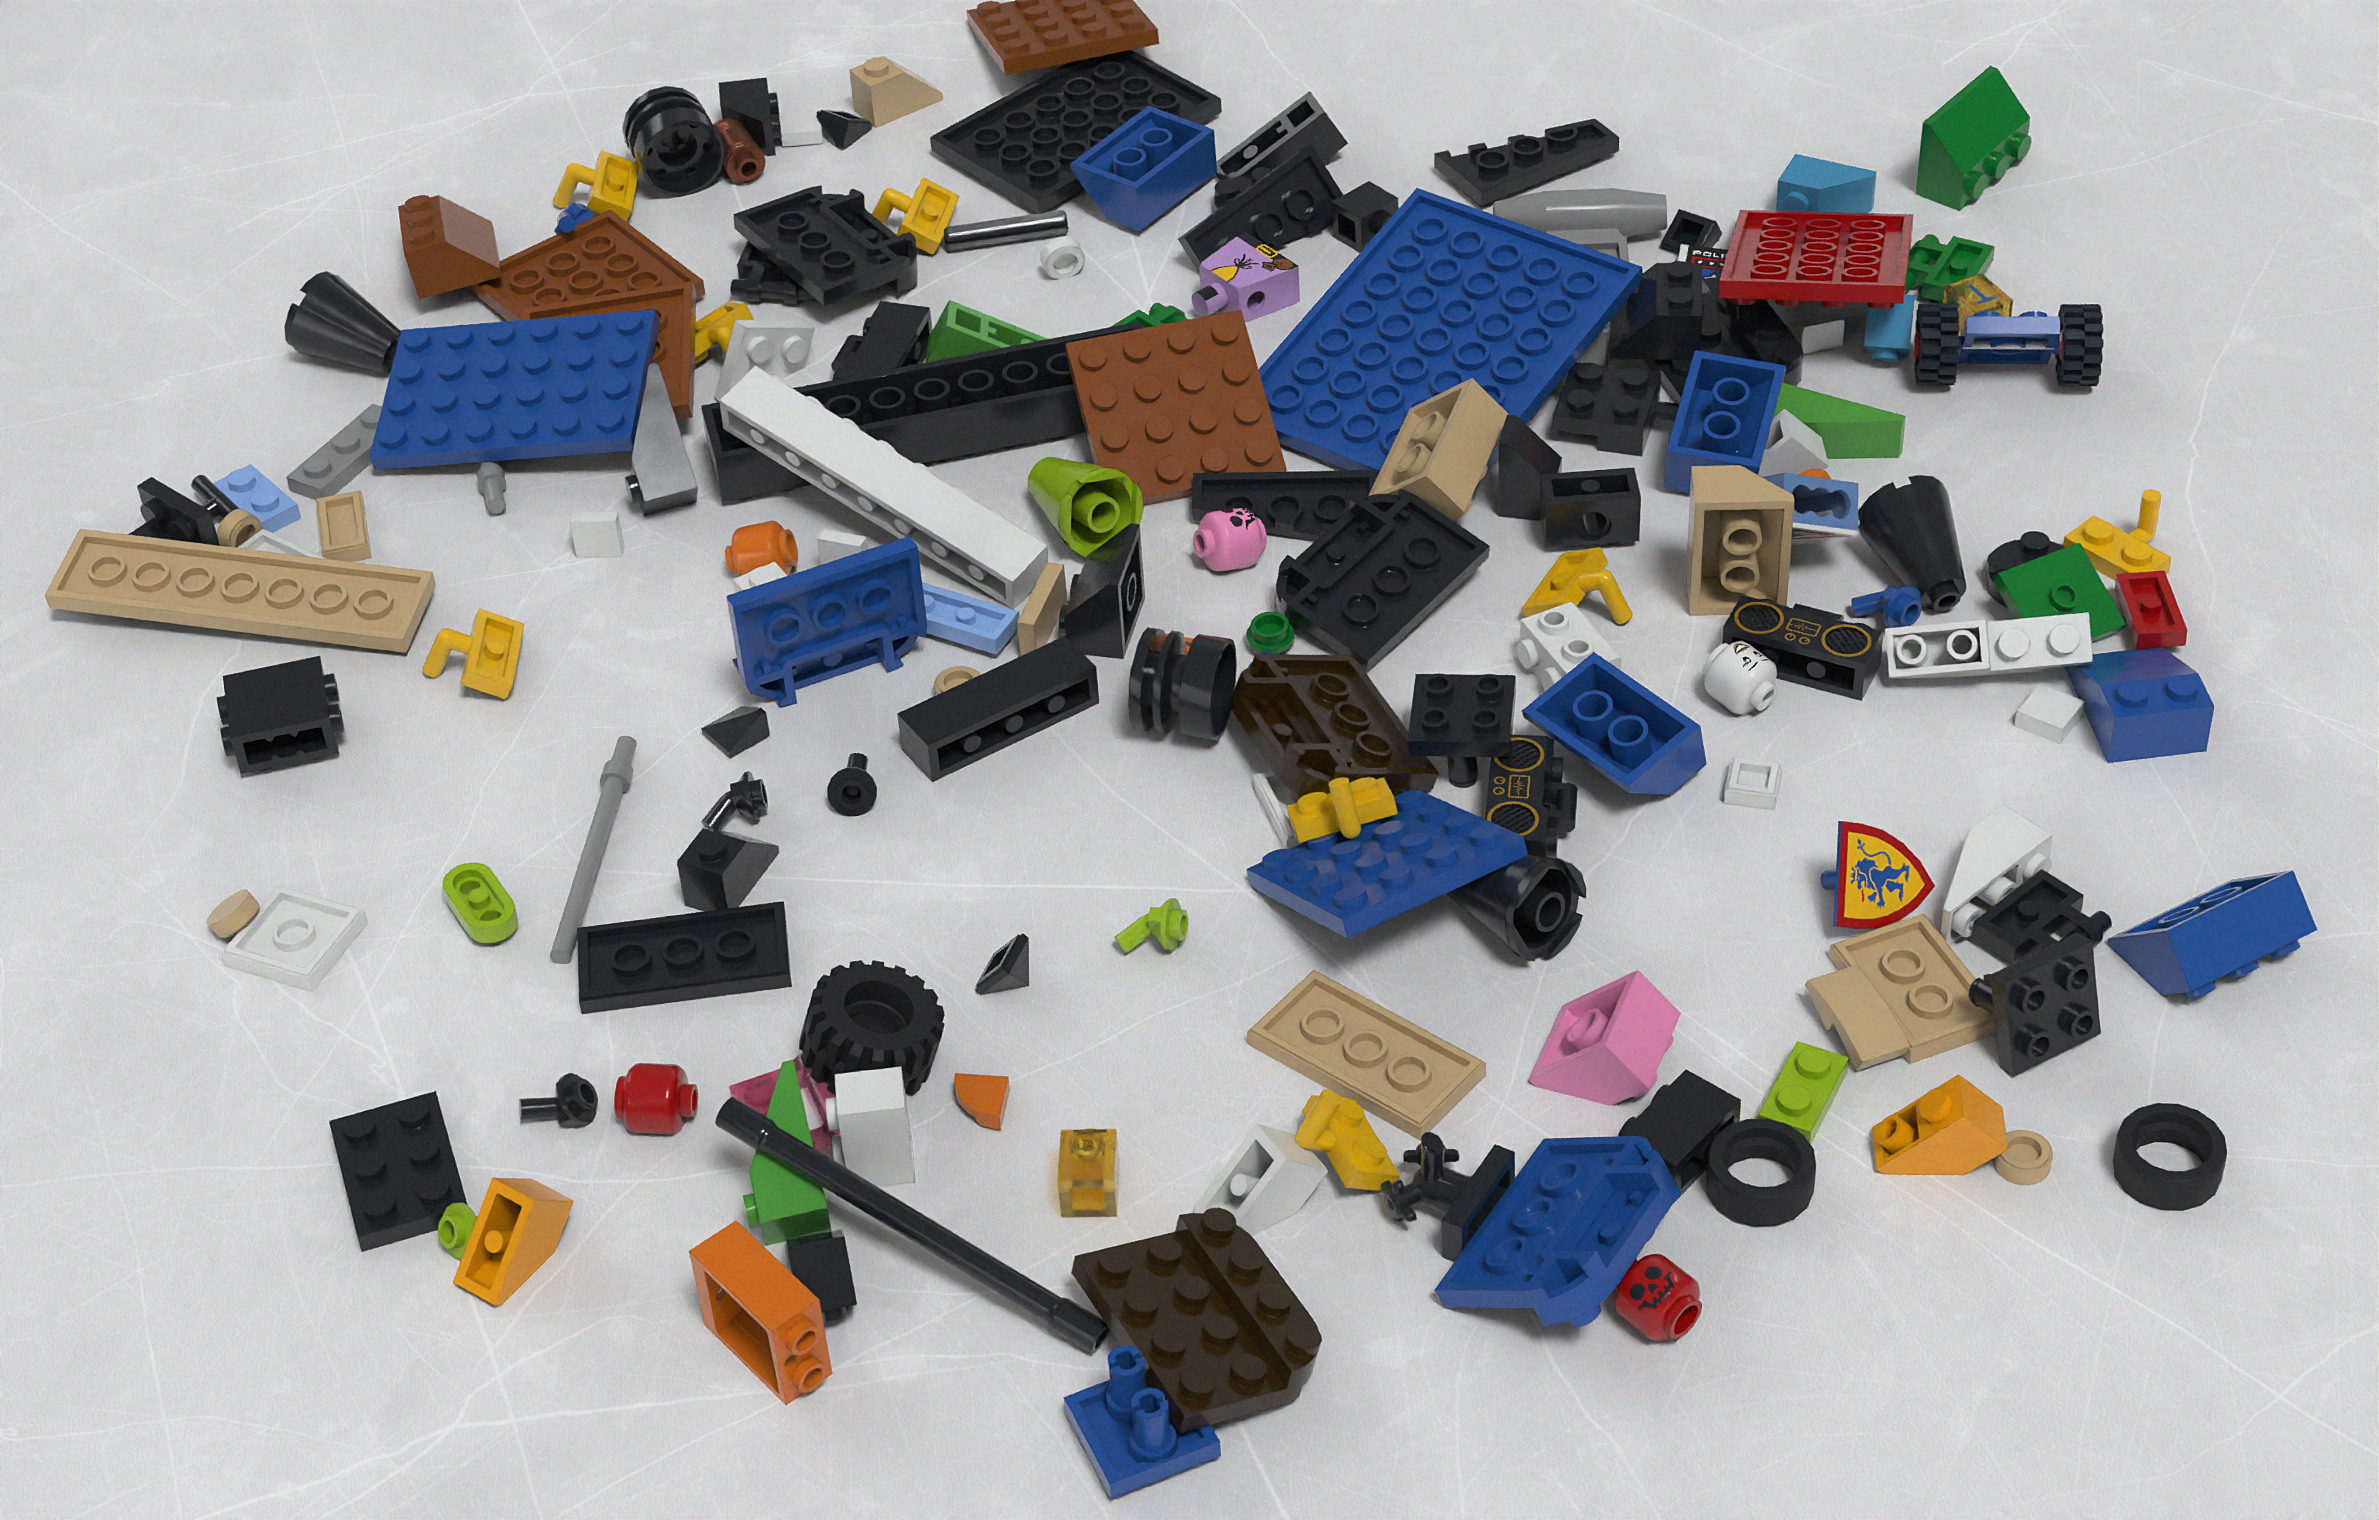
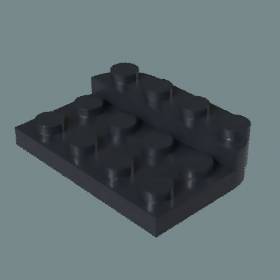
M822 185L814 186L733 214L734 229L824 306L838 303L844 298L866 290L876 289L884 283H887L897 293L912 290L918 285L915 237L911 232L897 236L865 209L864 194L852 188L849 195L823 194Z
M1721 275L1719 277L1702 279L1701 351L1785 365L1786 372L1783 383L1797 386L1802 376V346L1767 300L1757 299L1756 303L1750 305L1733 304L1730 302V298H1719ZM1643 359L1652 372L1661 373L1662 387L1674 403L1680 404L1692 360Z
M1400 489L1398 495L1374 494L1369 496L1363 490L1350 498L1349 511L1296 559L1289 555L1283 559L1279 566L1276 582L1275 612L1283 614L1293 629L1300 625L1341 655H1353L1367 673L1489 558L1490 546L1406 490Z

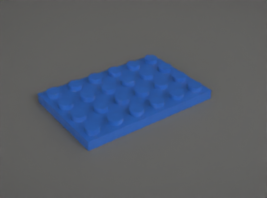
M656 310L401 330L369 456L374 469L633 451L648 367L653 361L660 324Z

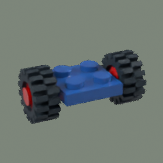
M1918 304L1917 320L1915 322L1916 333L1914 337V371L1917 385H1954L1958 371L1957 364H2048L2052 352L2055 354V370L2059 386H2097L2099 383L2104 339H2102L2104 332L2103 316L2099 304L2060 305L2058 317H2047V314L2041 311L2024 312L2019 316H2001L1996 311H1981L1973 316L1966 317L1960 336H1958L1959 313L1956 304Z

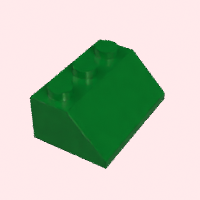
M1989 66L1922 123L1916 195L1961 211L1974 198H1979L1983 191L1996 179L2002 178L2006 170L2014 163L2022 160L2027 155L2031 146V137L2028 135L2030 116L1998 68Z

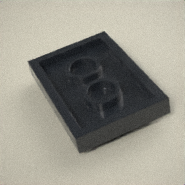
M436 1091L329 1121L362 1252L438 1230L440 1219L449 1205L452 1203H465L467 1205Z

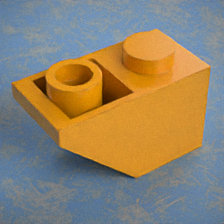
M1959 1074L1937 1088L1928 1091L1924 1096L1896 1113L1887 1116L1872 1127L1876 1169L1882 1174L1965 1175L2008 1150L2003 1107Z

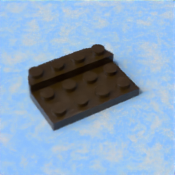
M1263 654L1255 656L1252 665L1241 672L1229 707L1276 777L1292 791L1291 799L1295 803L1302 796L1309 793H1331L1328 785L1329 782L1341 777L1348 778L1350 783L1360 778L1380 779L1384 777L1390 790L1401 792L1433 790L1439 775L1438 771L1427 756H1408V730L1353 655Z
M1210 1208L1203 1214H1181L1178 1217L1175 1232L1076 1255L1074 1258L1072 1275L1121 1346L1131 1345L1139 1349L1141 1357L1145 1361L1146 1383L1149 1388H1156L1165 1395V1400L1169 1404V1417L1180 1433L1288 1404L1299 1398L1302 1386L1310 1379L1322 1342L1319 1329L1311 1315L1255 1239L1236 1224L1235 1216L1228 1210Z

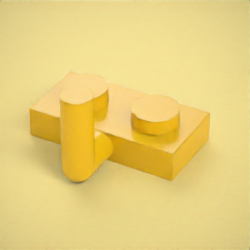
M601 149L594 170L578 163H571L567 166L553 197V203L558 207L566 208L578 183L581 182L591 186L587 207L590 210L597 212L599 215L611 210L627 222L632 211L639 167L633 161Z
M922 177L912 198L893 188L885 189L871 214L885 225L893 208L905 213L896 235L899 236L911 232L916 239V248L934 255L944 235V228L947 227L960 196Z
M728 301L696 322L695 364L709 355L707 349L719 343L726 356L735 320L754 319L746 304Z
M2152 489L2145 490L2142 493L2137 528L2129 534L2093 515L2064 536L2063 546L2069 547L2080 543L2095 570L2113 580L2116 579V574L2165 570L2166 574L2169 573L2172 557L2147 544L2156 535L2161 493Z
M1601 547L1562 553L1521 608L1525 617H1529L1571 601L1577 607L1588 591L1599 590L1617 624L1630 620L1633 613L1613 574L1608 570H1603L1608 564V560Z
M479 608L473 620L470 636L449 628H444L438 632L422 670L429 677H438L444 668L451 650L466 654L460 684L480 692L507 699L513 686L524 623Z
M1346 777L1336 778L1328 784L1331 793H1309L1302 796L1297 803L1286 806L1291 826L1299 843L1341 831L1344 837L1354 839L1359 836L1362 824L1398 814L1394 796L1384 777L1380 779L1360 778L1351 783Z
M1324 1089L1319 1096H1310L1301 1111L1305 1119L1295 1134V1142L1301 1148L1325 1152L1345 1188L1381 1191V1183L1389 1180L1393 1184L1399 1179L1400 1174L1388 1156L1385 1146L1379 1141L1366 1119L1363 1109L1356 1100L1340 1097L1337 1093L1328 1089Z

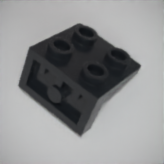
M153 477L137 485L142 502L140 511L146 523L128 535L220 546L211 512Z

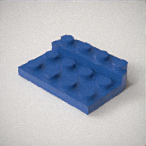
M911 536L726 596L737 657L732 659L733 664L751 695L755 694L763 698L775 699L779 706L797 704L795 690L878 662L882 664L887 673L894 671L904 665L900 657L911 648L918 636L926 637L927 617L918 547Z
M1639 1136L1545 1138L1434 1290L1444 1307L1533 1308L1543 1326L1557 1325L1568 1321L1574 1327L1585 1326L1599 1316L1601 1312L1600 1303L1614 1291L1647 1241L1652 1238L1655 1229L1672 1204L1680 1197L1681 1189L1663 1158L1657 1151L1652 1149L1647 1138Z

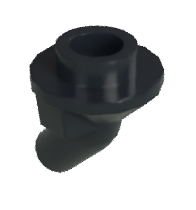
M850 754L847 767L837 771L831 777L827 787V797L831 806L838 813L845 816H859L866 813L874 805L877 798V786L873 777L866 771L868 758L864 754Z
M750 771L744 772L738 782L730 784L731 791L726 792L719 798L701 823L707 829L720 831L736 809L741 815L744 814L753 821L760 820L761 810L768 808L767 793L763 780H754Z
M568 1073L560 1077L556 1083L555 1097L519 1099L520 1120L558 1118L559 1123L568 1128L585 1125L593 1121L596 1116L598 1096L595 1088L588 1080L581 1078L577 1074Z

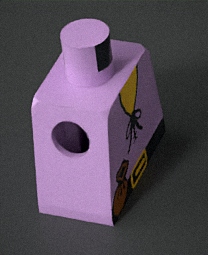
M1243 232L1202 261L1199 267L1201 290L1193 293L1191 297L1194 309L1202 317L1208 316L1217 310L1221 313L1242 310L1244 321L1247 323L1300 302L1299 266L1247 232Z

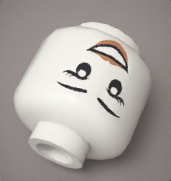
M1737 641L1730 645L1727 643L1721 644L1709 655L1703 666L1702 672L1705 675L1704 685L1706 692L1731 712L1738 715L1747 714L1755 708L1759 711L1765 709L1777 694L1778 687L1774 685L1777 677L1776 665L1750 644L1743 641Z

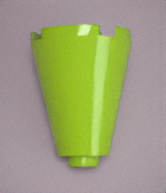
M1046 457L1038 461L1029 473L1028 489L1064 543L1072 551L1085 558L1130 523H1141L1144 510L1142 492L1138 485L1121 470L1057 457Z

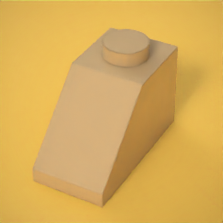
M885 56L871 58L864 64L849 69L854 111L863 119L871 121L870 123L873 124L874 128L943 100V93L927 80Z

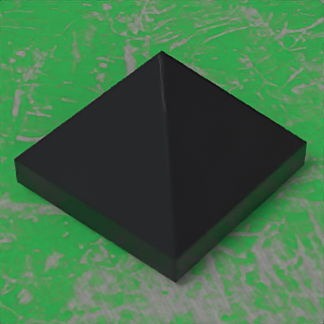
M1018 934L993 953L976 984L977 988L975 991L980 995L1029 986V938L1025 934Z

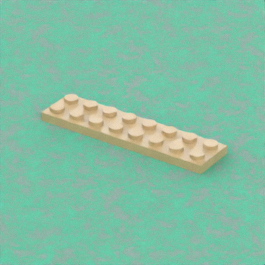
M79 529L45 593V598L49 608L406 653L436 583L433 572Z

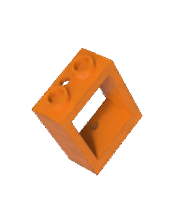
M737 1220L689 1250L705 1326L785 1405L802 1394L813 1391L824 1379L833 1374L820 1300Z

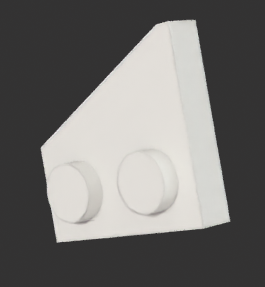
M735 320L714 398L719 401L754 366L759 367L770 375L775 374L781 378L804 368L815 327L806 320Z

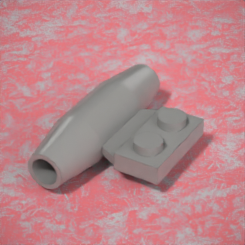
M1616 188L1542 191L1493 202V215L1629 262L1627 237L1665 230L1667 228V200L1664 194Z

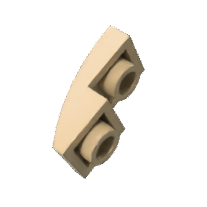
M1856 965L1807 980L1805 983L1827 1032L1834 1029L1837 1030L1856 1071L1903 1056L1911 1047L1882 996Z

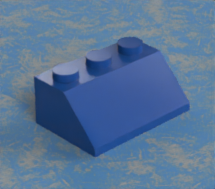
M1147 106L1070 163L1071 171L1107 219L1130 229L1141 231L1217 173L1214 129Z
M1695 350L1666 450L1664 488L1690 493L1691 466L1741 465L1753 473L1759 474L1786 372L1785 365Z
M1595 652L1522 710L1523 717L1628 793L1671 795L1707 765L1701 726Z
M2291 870L2232 879L2108 938L2111 949L2160 995L2183 993L2185 999H2192L2215 990L2217 987L2214 980L2224 975L2231 979L2259 968L2256 960L2267 954L2269 958H2276L2299 949L2301 946L2298 939L2317 931V927L2295 873Z

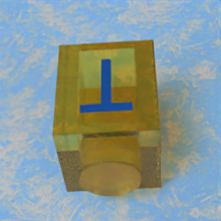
M1982 273L1947 285L1944 289L1943 303L1956 304L1958 306V336L1961 335L1966 317L1973 316L1977 312L1996 311L2001 316L2012 315L2013 299Z

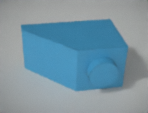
M1795 154L1778 179L1776 211L1871 212L1874 207L1877 172Z
M1905 295L1904 304L1895 303V306L1890 309H1873L1868 307L1864 353H1873V360L1898 362L1900 361V355L1909 356L1915 295Z

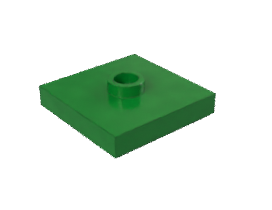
M2080 543L1999 572L1993 579L2014 619L2089 612L2092 643L2120 633L2127 625Z

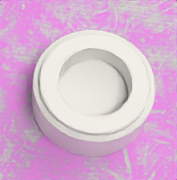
M1062 236L1051 240L1043 247L1040 260L1050 277L1064 279L1072 277L1082 269L1085 263V254L1080 243L1075 238Z

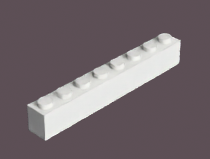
M754 366L719 400L723 429L899 539L911 536L920 552L1013 610L1034 589L1045 565L1048 564V545L1032 531H1024L1012 524L998 510L981 505L970 498L966 491L959 486H951L934 476L925 465L913 463L898 454L889 443L883 440L877 441L861 431L850 419H842L825 409L816 398L806 397L789 387L787 382L778 375H770L759 367Z

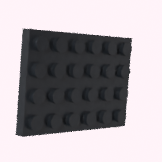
M1127 50L1069 62L931 136V150L1033 211L1043 213L1084 190V187L1072 173L1070 163L1147 106L1201 125L1222 112L1221 98L1135 51Z

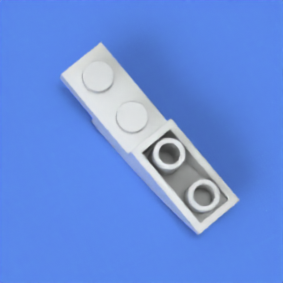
M2089 612L1991 622L1981 619L1885 628L1890 679L2042 672L2046 668L2093 664Z

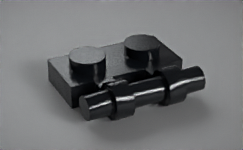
M747 241L737 263L739 279H733L731 282L732 296L747 297V300L751 302H762L764 298L783 299L785 304L799 305L801 301H817L759 249Z
M2041 869L1977 918L1973 923L1972 937L2015 963L2026 953H2037L2076 933L2092 940L2094 948L2102 942L2103 933L2111 928L2112 921L2109 915L2103 911H2097L2090 917L2080 912L2084 895ZM2057 929L2067 934L2060 941L2049 935Z

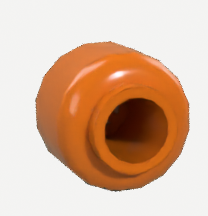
M767 521L736 529L732 537L731 546H727L725 549V558L728 569L732 574L737 573L739 576H742L758 567L776 562L788 576L791 573L792 566L798 563V548L791 530H784L782 525L776 521Z

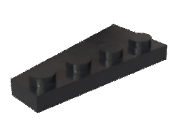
M1594 118L1545 129V136L1539 138L1525 136L1524 134L1508 137L1507 145L1488 149L1484 142L1468 146V153L1451 156L1448 150L1434 153V167L1482 206L1618 152L1619 136Z
M1306 145L1182 235L1178 240L1200 273L1199 267L1202 261L1243 232H1247L1270 248H1274L1332 225V201L1343 196V193L1313 145Z
M1378 470L1193 473V520L1201 521L1209 512L1246 508L1262 521L1266 533L1316 541L1349 511V500L1352 496L1363 490L1367 496L1369 495L1378 477Z

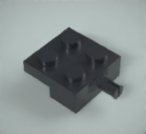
M1576 362L1568 372L1553 414V430L1598 436L1597 451L1642 457L1654 421L1659 419L1675 422L1680 404L1660 401L1661 373L1647 372L1637 368L1624 369L1601 366L1591 362Z

